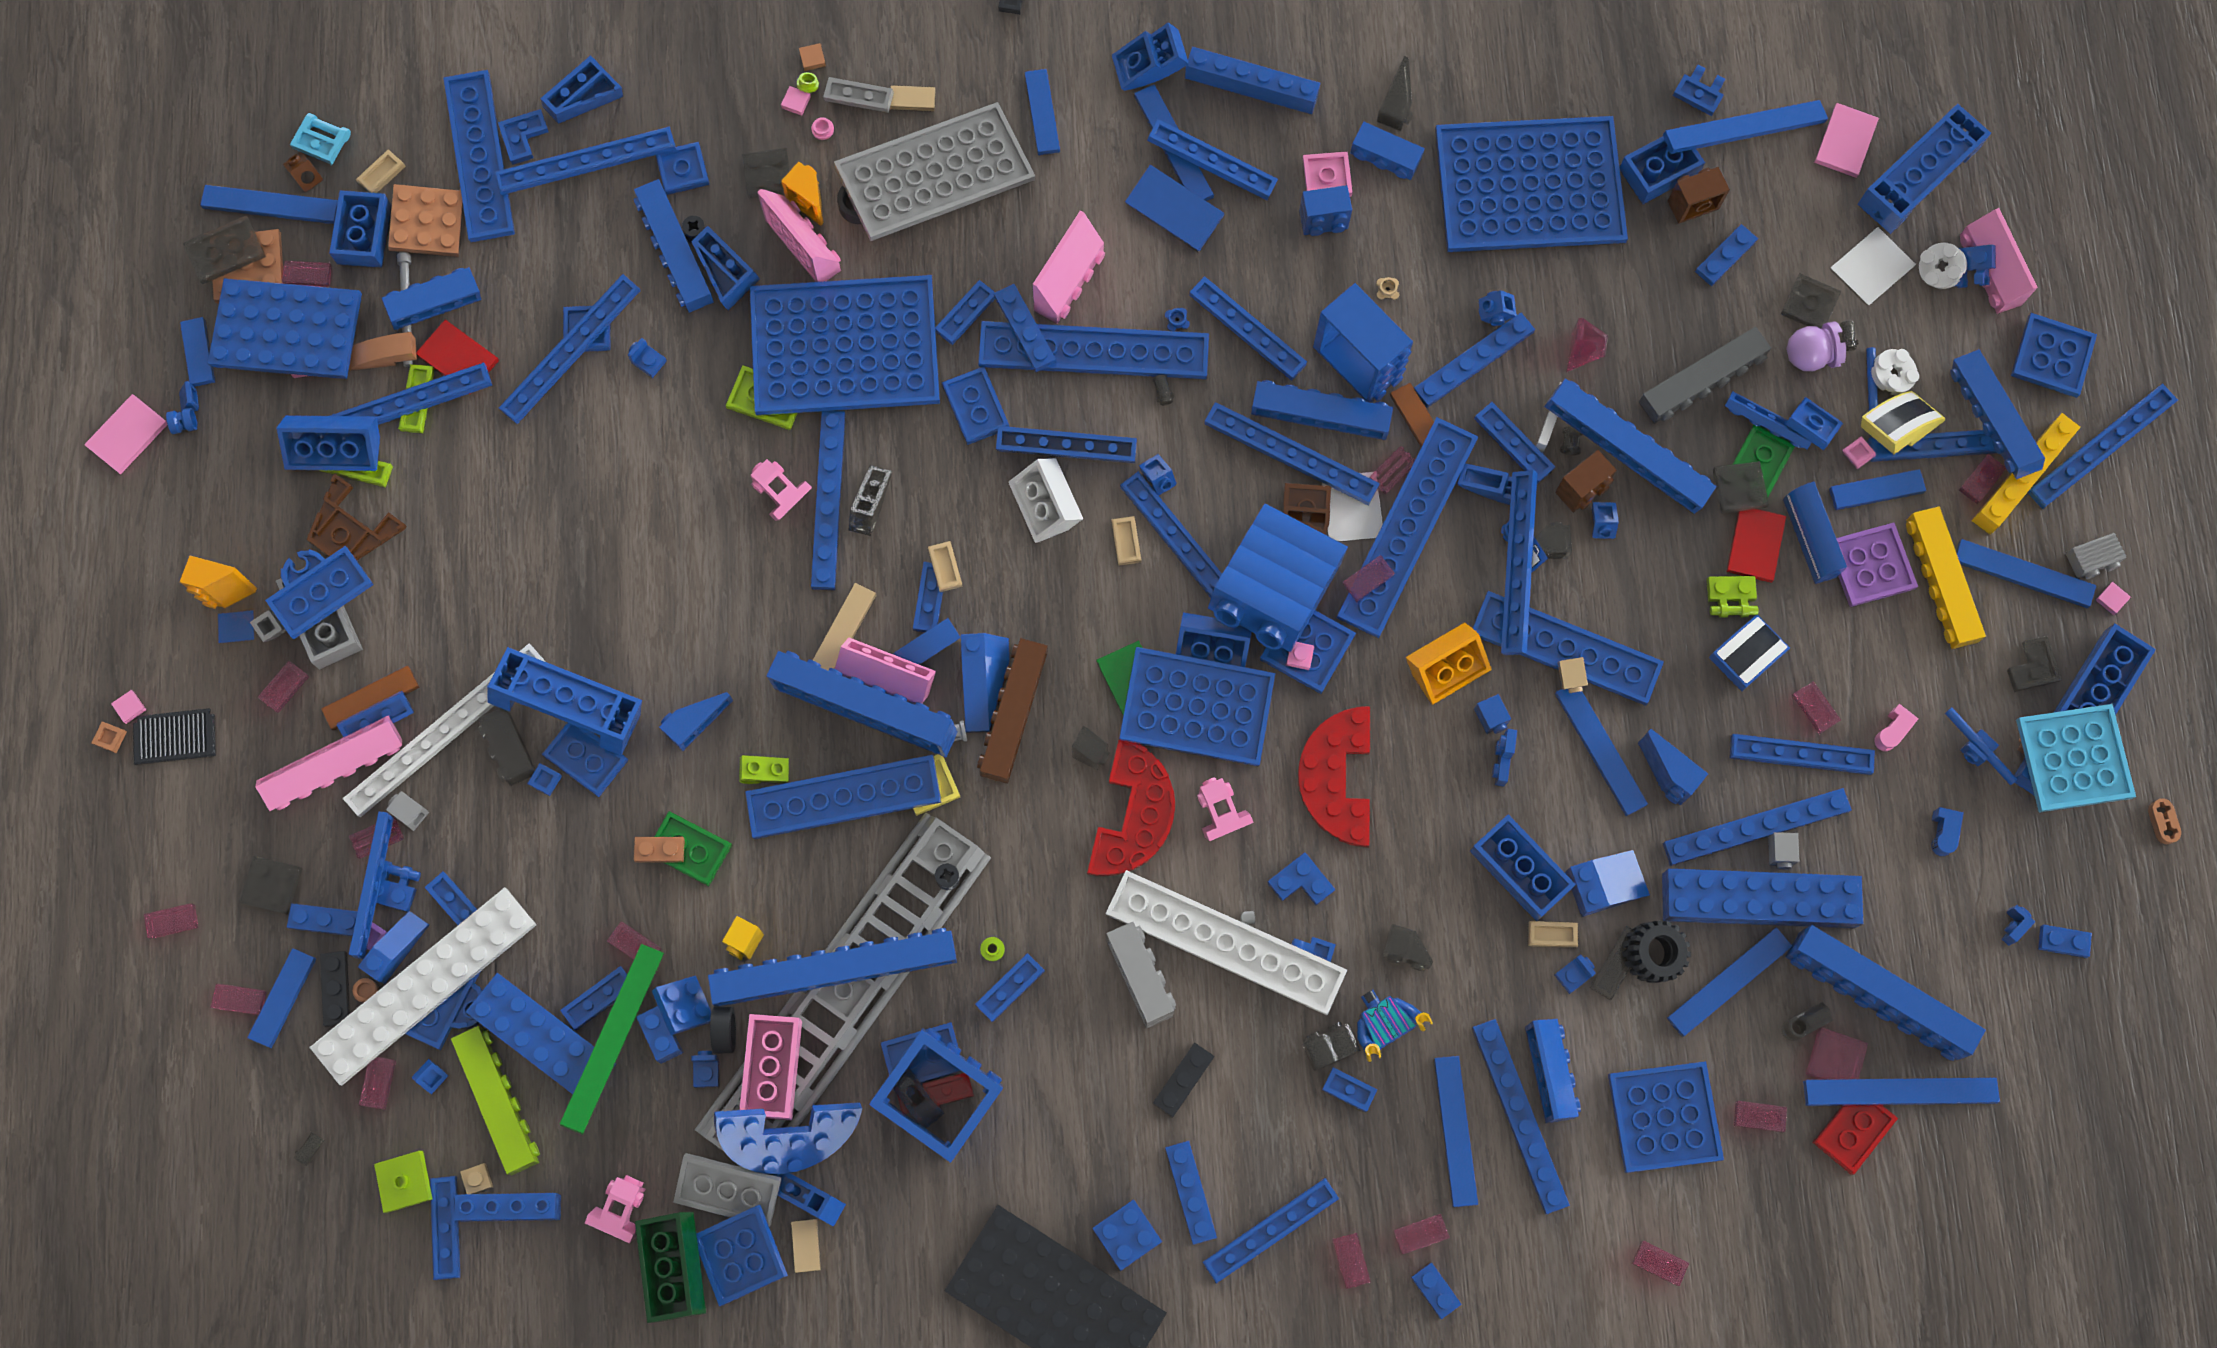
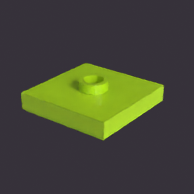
M416 1151L374 1164L383 1213H389L433 1200L423 1151Z

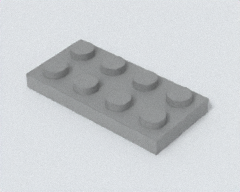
M685 1153L673 1203L730 1218L752 1207L761 1205L770 1227L781 1178Z

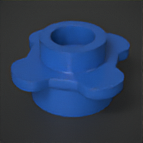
M1174 308L1166 311L1165 318L1168 319L1167 328L1169 331H1175L1179 328L1187 329L1190 323L1186 319V309Z

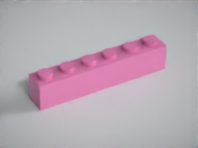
M388 715L258 779L255 787L269 811L275 808L281 810L290 805L289 801L296 798H306L312 794V790L318 787L326 788L334 783V779L340 776L348 777L356 772V768L365 765V767L370 766L378 761V757L384 754L390 756L400 750L399 747L402 746V738Z

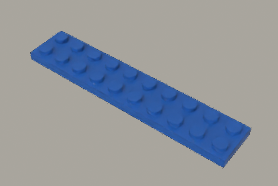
M981 322L979 367L1034 370L1009 323ZM1037 324L1056 358V363L1042 369V371L1207 379L1209 333Z
M1436 417L1337 615V619L1372 636L1380 637L1478 436Z

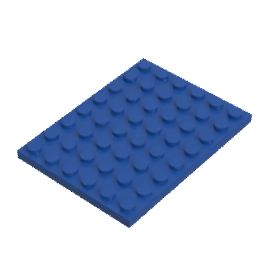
M1613 116L1436 125L1435 135L1447 252L1627 242L1628 236Z
M932 275L750 286L756 415L940 404Z

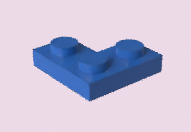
M541 109L498 122L512 165L533 159L528 139L549 132Z
M1507 729L1505 734L1501 735L1499 741L1496 742L1495 755H1498V763L1493 765L1492 778H1496L1495 785L1504 787L1508 782L1510 760L1515 753L1517 730Z
M1303 853L1267 882L1281 901H1284L1301 887L1313 903L1318 905L1335 891V888L1306 853Z

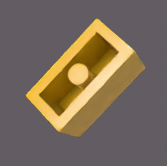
M736 916L722 942L727 947L726 951L733 957L741 961L743 957L750 960L764 934L759 927Z

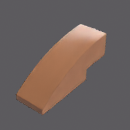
M411 332L381 336L355 344L352 348L349 370L396 366V362L417 360L415 337Z

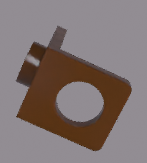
M302 152L291 156L283 164L304 192L309 191L323 180ZM311 171L314 178L310 183L302 182L301 175L303 172Z

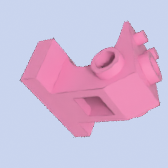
M766 459L763 463L760 462L753 468L751 474L753 482L751 485L760 494L765 491L775 502L777 507L769 515L777 521L812 487L806 481L801 482L795 487L782 474L784 469L777 462L771 463ZM775 478L779 479L785 486L778 495L768 486Z
M1211 778L1202 783L1203 786L1200 787L1197 797L1202 808H1208L1212 819L1211 825L1202 828L1206 839L1211 841L1254 823L1250 813L1246 810L1239 813L1236 812L1231 799L1234 793L1229 782L1224 783L1223 778L1219 780ZM1225 800L1229 812L1217 816L1213 804Z
M628 1175L624 1179L617 1177L615 1181L611 1180L606 1189L608 1198L604 1208L595 1207L587 1215L585 1224L631 1243L637 1235L635 1224L630 1222V1215L633 1207L638 1208L643 1200V1193L646 1190L642 1187L644 1182ZM615 1201L626 1205L622 1216L612 1213Z

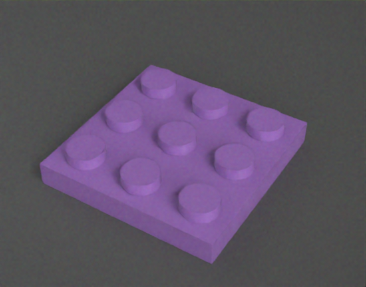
M1895 523L1836 538L1847 568L1838 577L1850 607L1915 590L1918 587Z

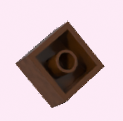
M1719 167L1713 169L1705 168L1694 176L1686 175L1678 179L1668 199V203L1678 224L1720 209L1730 189Z
M1597 450L1563 477L1555 493L1573 513L1579 508L1584 510L1592 503V499L1596 495L1600 497L1610 488L1609 485L1614 481L1612 477L1617 470Z

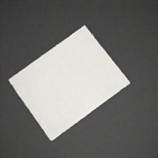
M1877 227L1837 261L1831 269L1870 305L1916 264Z
M1376 472L1360 473L1377 482ZM1331 487L1328 536L1336 541L1376 538L1383 525L1378 489L1368 506Z

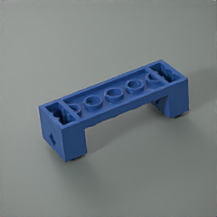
M1957 104L1866 190L1857 205L1891 234L1907 219L1912 210L1962 162L1966 163L1982 147L1991 135V132Z
M507 647L487 686V701L489 704L510 712L515 702L600 735L599 747L621 756L641 715L642 700Z

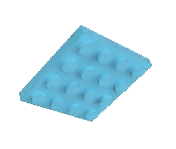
M2113 704L2020 717L2016 720L2039 812L2127 800L2136 797Z

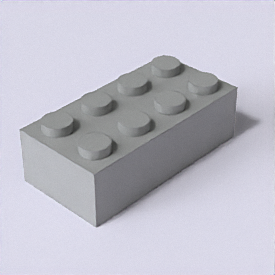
M281 578L276 580L279 590L285 587ZM344 605L300 635L311 663L319 670L363 650Z
M1130 922L1106 933V941L1147 1029L1173 1017L1176 1003L1171 992L1167 994L1165 992L1166 981L1161 970L1156 971L1154 968L1156 960L1150 948L1146 949L1143 944L1146 938L1141 927H1136L1134 922Z

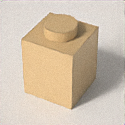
M1583 657L1558 661L1562 690L1568 689L1569 693L1583 691L1582 686L1588 685Z

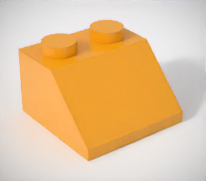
M798 162L781 181L785 197L789 202L794 201L802 213L821 226L824 222L817 173L811 166H804Z

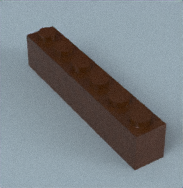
M1020 638L1018 645L1014 644L1011 658H1014L1012 667L1007 666L1004 679L1007 680L1005 689L1001 688L997 701L1001 702L999 710H994L991 724H994L991 733L987 732L984 746H987L985 755H980L977 764L982 777L1008 784L1046 660L1048 645Z

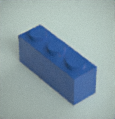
M1363 121L1352 143L1350 154H1353L1359 160L1373 163L1379 169L1389 170L1399 178L1411 180L1422 159L1425 148Z

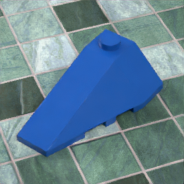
M986 633L961 634L966 733L989 732L992 725L991 718L994 710L997 708L998 695L1003 687L1005 672L1010 663L1009 638Z

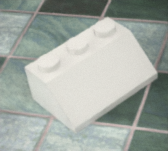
M1056 458L1037 459L1008 482L1035 543L1068 531L1083 520Z

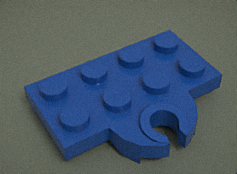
M346 546L327 559L310 549L309 551L297 552L298 557L306 561L305 568L300 571L295 570V563L290 558L285 562L283 569L281 568V579L285 587L265 601L291 638H297L374 585Z
M480 972L405 1034L441 1050L452 1028L465 1030L479 1024L466 1011L483 991L482 988L475 984Z

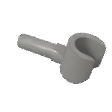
M1246 911L1241 914L1242 923L1255 924L1254 911Z

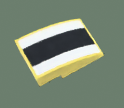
M1909 391L1886 400L1863 415L1861 428L1895 455L1906 445L1913 446L1943 423L1945 417L1913 391Z

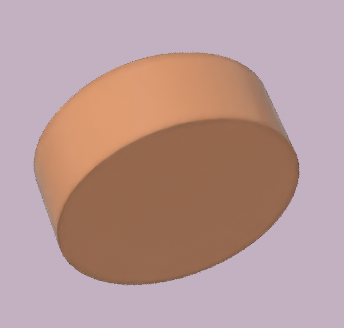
M362 978L354 984L353 996L359 1002L364 1003L379 991V987L375 981L369 978Z

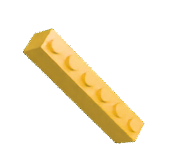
M2061 413L2036 441L2045 457L2043 469L2017 480L2011 472L1971 521L1991 535L2076 434L2080 426Z
M1940 506L1913 513L1906 520V529L1908 534L1912 535L1914 552L1920 558L1922 564L1921 571L1929 583V594L1935 600L1937 617L1943 623L1945 629L1944 636L1947 643H1950L1951 648L1955 649L1980 642L1986 635Z

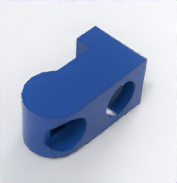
M1941 807L1933 811L1932 821L1938 822L1936 837L1933 839L1931 846L1936 855L1946 856L1957 849L1963 812Z

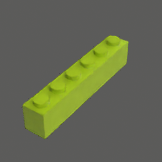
M477 1026L451 1038L506 1174L512 1176L538 1164L537 1156L540 1155L536 1143H531L528 1133L531 1131L525 1119L521 1120L518 1112L521 1110V1106L517 1098H512L509 1089L512 1088L508 1076L502 1074L500 1066L503 1064L497 1052L494 1053L490 1044L493 1043L490 1032L488 1030L484 1031L483 1028Z

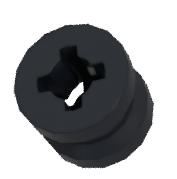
M694 215L687 217L682 223L683 232L689 242L706 228L701 217Z
M949 863L942 864L935 872L936 883L942 890H953L959 884V872L954 865Z

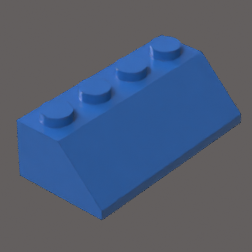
M285 416L276 428L285 470H377L380 445L377 417Z
M1509 814L1470 850L1474 857L1536 921L1576 885Z
M1558 1019L1532 1021L1525 1026L1545 1123L1575 1119L1579 1117L1578 1112H1581V1106L1578 1097H1575L1573 1092L1575 1078L1573 1073H1569L1567 1063H1570V1055L1568 1049H1564L1562 1039H1565L1564 1028L1562 1024L1559 1025Z

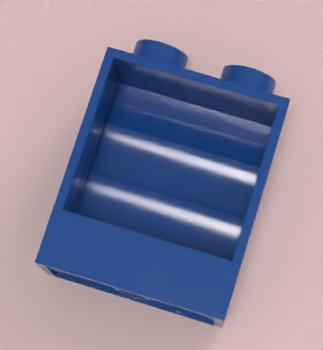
M1264 504L1218 580L1208 609L1214 612V616L1222 624L1228 627L1240 625L1255 633L1257 640L1265 647L1274 650L1282 647L1291 652L1340 568L1348 546Z

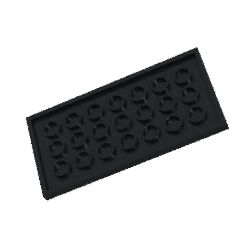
M997 1205L944 1290L1031 1348H1146L1167 1314L1161 1308L1000 1205Z

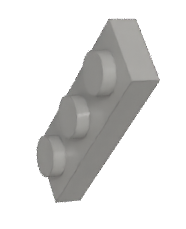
M829 77L823 98L827 102L889 113L894 91L892 88Z

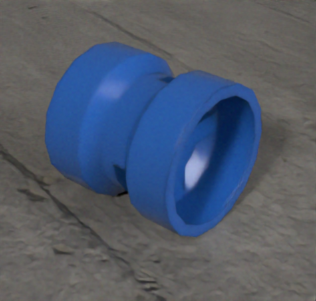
M192 408L183 409L182 412H167L166 419L171 434L181 433L182 430H197V419Z

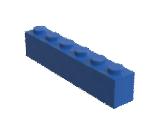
M1192 46L1188 58L1189 64L1186 65L1185 79L1308 114L1313 113L1319 94V82Z
M655 180L634 189L637 196L633 199L638 212L643 210L645 217H642V221L646 230L651 229L654 234L650 237L655 250L660 248L662 255H659L663 268L668 267L671 272L667 276L672 288L677 286L680 292L676 296L681 307L686 306L690 313L714 303L660 180Z
M1980 349L1954 359L1952 369L1950 370L1952 379L1961 386V393L1964 399L1970 401L1974 416L1980 418L1985 434L1993 440L1996 453L2001 454L2004 458L2007 471L2009 473L2012 472L2017 480L2042 470L2045 461L2043 453Z
M1264 380L1262 382L1257 381L1251 415L1386 440L1393 407L1388 406L1384 402L1370 403L1362 398L1349 399L1337 393L1328 395L1316 389L1302 390L1294 385L1281 386L1276 385L1272 381Z
M998 426L996 450L1135 464L1137 438Z

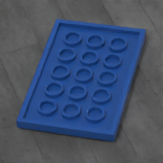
M224 278L208 365L216 368L347 379L362 293L360 290Z
M1136 647L1119 740L1259 767L1275 673Z

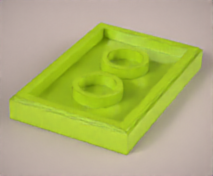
M742 366L726 403V408L791 430L797 413L755 414L753 369Z

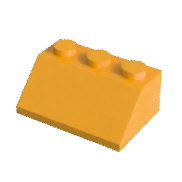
M189 556L180 579V583L187 588V592L194 594L195 599L203 601L202 605L216 609L217 606L226 608L250 596L257 590L235 567L194 556Z
M1465 622L1406 657L1413 677L1432 705L1492 670L1479 633Z

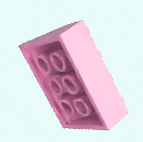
M763 189L757 191L765 221L815 282H825L841 271L839 265L841 260L834 250L830 251L826 247L827 242L820 233L816 235L812 230L814 228L807 217L803 219L799 214L800 209L794 201L789 202L784 195Z
M1079 211L1033 283L1034 311L1057 324L1061 318H1066L1071 308L1069 305L1073 300L1076 301L1082 292L1081 286L1084 282H1089L1094 272L1092 269L1096 263L1100 264L1105 256L1104 242L1082 211Z

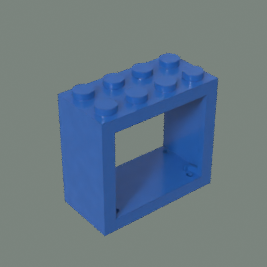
M1354 283L1321 311L1313 348L1366 402L1371 403L1374 400L1379 401L1387 393L1386 389L1391 385L1395 387L1402 381V375L1406 370L1405 365L1409 361L1408 356L1412 352L1413 341Z
M930 1027L927 1031L922 1028L869 1105L951 1163L1002 1091L1003 1085L1000 1084L1002 1080L990 1070L987 1074L980 1069L982 1064L971 1056L968 1059L961 1056V1049L953 1043L944 1044L939 1040L941 1035ZM929 1047L985 1087L982 1091L986 1096L952 1144L948 1140L945 1142L891 1104L889 1102L890 1099L887 1098L921 1048L926 1050Z

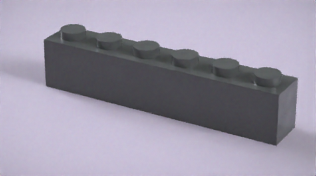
M1754 327L1645 392L1639 403L1654 424L1660 420L1665 422L1674 416L1673 412L1678 409L1683 411L1693 404L1692 401L1699 397L1701 400L1707 397L1712 392L1711 389L1716 386L1722 388L1731 381V377L1735 375L1737 377L1742 376L1749 370L1748 367L1755 364L1758 366L1768 359L1767 354L1771 347L1757 327Z

